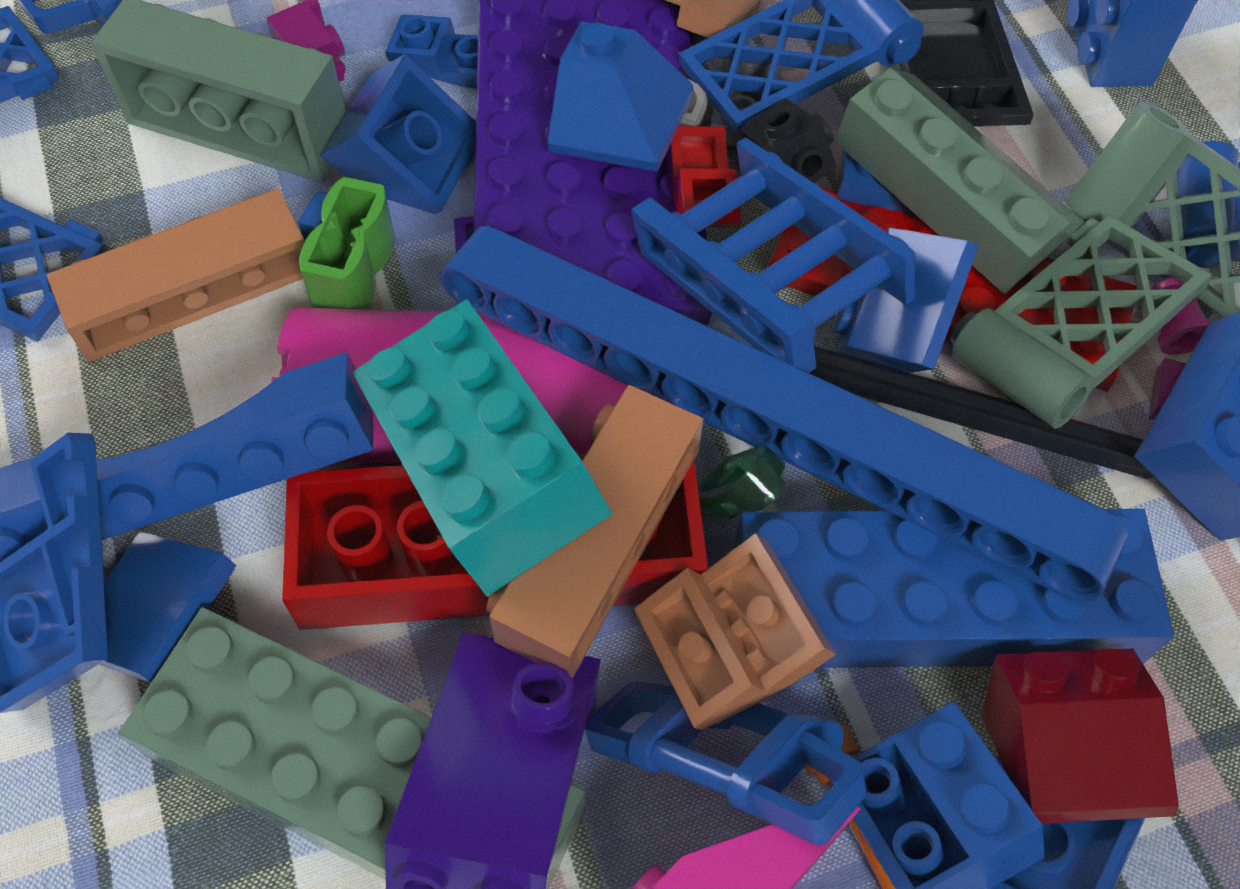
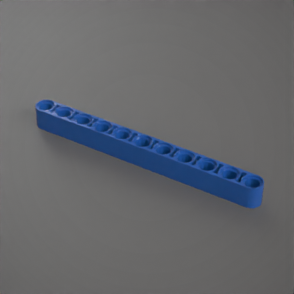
M482 226L475 230L440 273L442 286L458 303L468 299L477 313L621 383L636 387L704 418L703 422L1060 595L1074 600L1094 601L1104 594L1128 533L1125 525L1116 516L1100 507L495 228Z

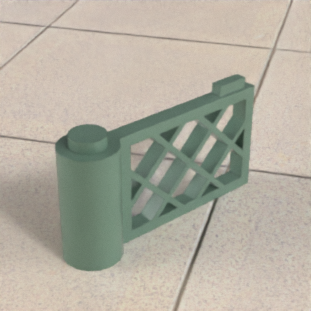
M1139 101L1067 197V204L1072 209L1071 211L1081 218L1084 223L1090 218L1102 222L1110 215L1131 228L1146 210L1169 207L1172 240L1156 241V243L1167 249L1173 248L1174 253L1186 259L1185 246L1218 243L1221 275L1211 276L1207 288L1197 298L1215 310L1208 318L1212 322L1240 312V307L1236 305L1234 283L1240 282V273H1232L1229 241L1240 240V231L1228 232L1225 208L1226 198L1240 197V168L1190 134L1188 128L1181 121L1164 109L1147 101ZM1192 155L1210 168L1212 192L1179 197L1176 172L1186 159ZM1222 177L1237 187V189L1224 190ZM1166 186L1168 199L1154 201ZM1213 200L1217 234L1184 238L1180 205ZM1222 284L1223 295L1210 285Z
M1110 215L1102 222L1090 218L1069 236L1067 245L1071 247L995 311L988 308L983 309L977 314L970 312L965 315L951 334L950 341L954 344L952 358L1054 429L1060 428L1067 423L1081 408L1090 392L1204 291L1212 276L1205 270ZM1107 240H1110L1129 251L1130 258L1099 259L1097 248ZM1167 274L1183 285L1179 289L1151 290L1148 275ZM1134 275L1137 290L1106 291L1103 276ZM1064 276H1090L1093 291H1061L1059 280ZM1141 307L1144 320L1141 323L1112 324L1109 308ZM1064 308H1096L1099 324H1066ZM1025 309H1052L1055 325H1032L1018 315ZM1069 341H1103L1105 354L1097 362L1091 364L1071 350Z

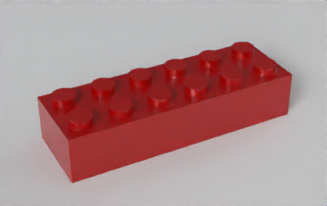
M588 452L576 454L581 460H584ZM694 461L613 606L642 603L686 568L699 574L708 570ZM403 465L311 471L287 479L282 601L299 630L490 616V613L486 611L490 595L487 597L448 548Z

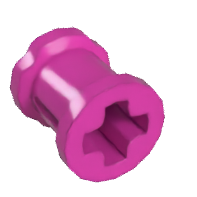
M1170 277L1157 282L1150 289H1179L1183 284ZM1197 297L1160 329L1161 334L1157 341L1163 353L1179 355L1194 351L1208 324L1212 322L1203 317Z

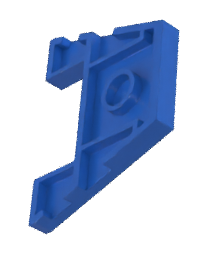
M68 432L30 460L48 529L0 562V713L23 710L108 659L96 443L93 434Z

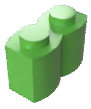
M342 177L330 188L325 196L321 209L323 223L318 225L305 240L300 253L299 265L313 308L368 309L375 294V274L388 262L394 249L395 234L384 185Z

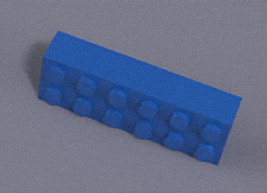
M1104 509L1116 516L1125 525L1128 534L1103 596L1094 601L1074 600L1060 595L889 511L741 512L734 549L755 533L766 539L834 649L836 655L817 668L993 666L995 655L1086 651L1107 648H1133L1144 664L1174 638L1145 509Z

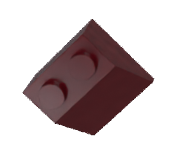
M1133 648L995 655L982 719L1009 779L1041 824L1176 816L1179 802L1164 697Z

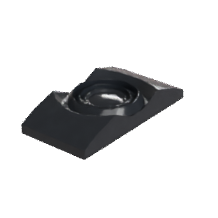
M899 0L923 24L924 29L919 50L910 60L899 64L901 71L915 75L974 127L1031 124L1034 113L994 0Z

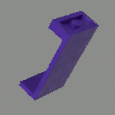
M463 632L384 843L386 889H548L549 871L586 722L594 713L601 659L585 656L572 679L578 694L577 701L574 703L578 707V713L574 721L562 730L556 729L543 734L531 733L517 725L515 716L507 714L504 698L507 690L513 687V681L517 673L524 667L536 663L495 643L494 638Z

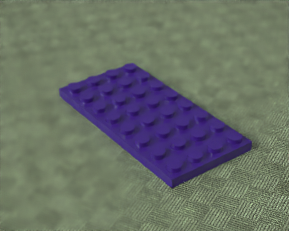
M478 0L474 232L482 226L495 228L692 320L708 325L712 312L641 254L631 209L651 197L670 213L677 212L671 189L666 155L658 172L549 152L547 144L560 59L580 22L602 23L613 27L636 30L683 76L692 81L679 64V53L691 47L689 31L676 26L681 6L665 0ZM705 228L697 234L707 241Z

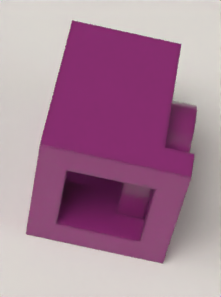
M305 0L266 17L273 39L304 48H313L322 53L332 55L339 82L345 80L346 68L339 58L345 55L343 43L336 29L331 24L325 26L320 4L317 0Z

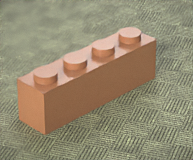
M279 188L202 217L193 218L183 224L148 237L136 239L129 244L97 256L77 261L70 266L48 273L46 276L66 329L89 363L302 280L303 276L300 270L299 258L305 241Z
M631 385L627 386L616 406L606 404L603 407L591 432V441L594 443L584 460L581 461L613 515L490 595L486 611L490 613L489 619L495 643L534 663H549L559 666L573 679L699 452L704 418Z

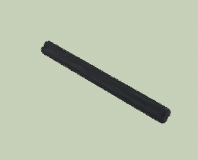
M814 346L816 369L809 374L857 396L1144 479L1154 476L1134 457L1144 439L1070 419L1062 427L1054 429L1018 403Z

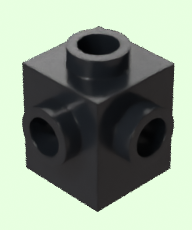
M786 98L739 128L742 139L746 137L765 151L775 153L784 164L814 184L837 168L830 148L834 138L828 124L820 115L816 113L810 115Z

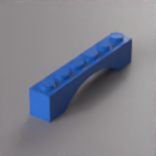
M345 352L283 373L256 395L226 414L189 433L150 448L117 457L96 460L101 540L373 451L374 411L352 373L356 368L348 353ZM34 457L0 468V562L48 529L30 460Z

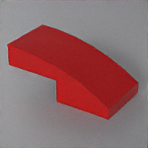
M678 127L666 157L676 211L681 215L737 179L736 169H729L725 127ZM740 206L706 228H739L742 224Z

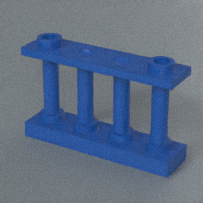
M745 137L736 143L741 177L681 215L677 212L670 213L651 197L631 209L641 254L755 349L810 373L816 369L813 341L816 327L876 286L885 290L905 306L915 300V252L904 240L897 236L889 235L784 164L775 153L765 151ZM753 197L771 209L720 243L715 241L708 242L697 234ZM792 225L812 238L759 274L752 271L748 273L735 263ZM832 255H836L855 269L802 306L796 304L789 305L775 294Z

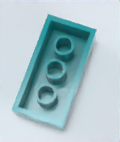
M468 299L452 309L438 314L419 330L392 347L378 352L370 361L352 371L448 548L487 597L613 515L579 456Z

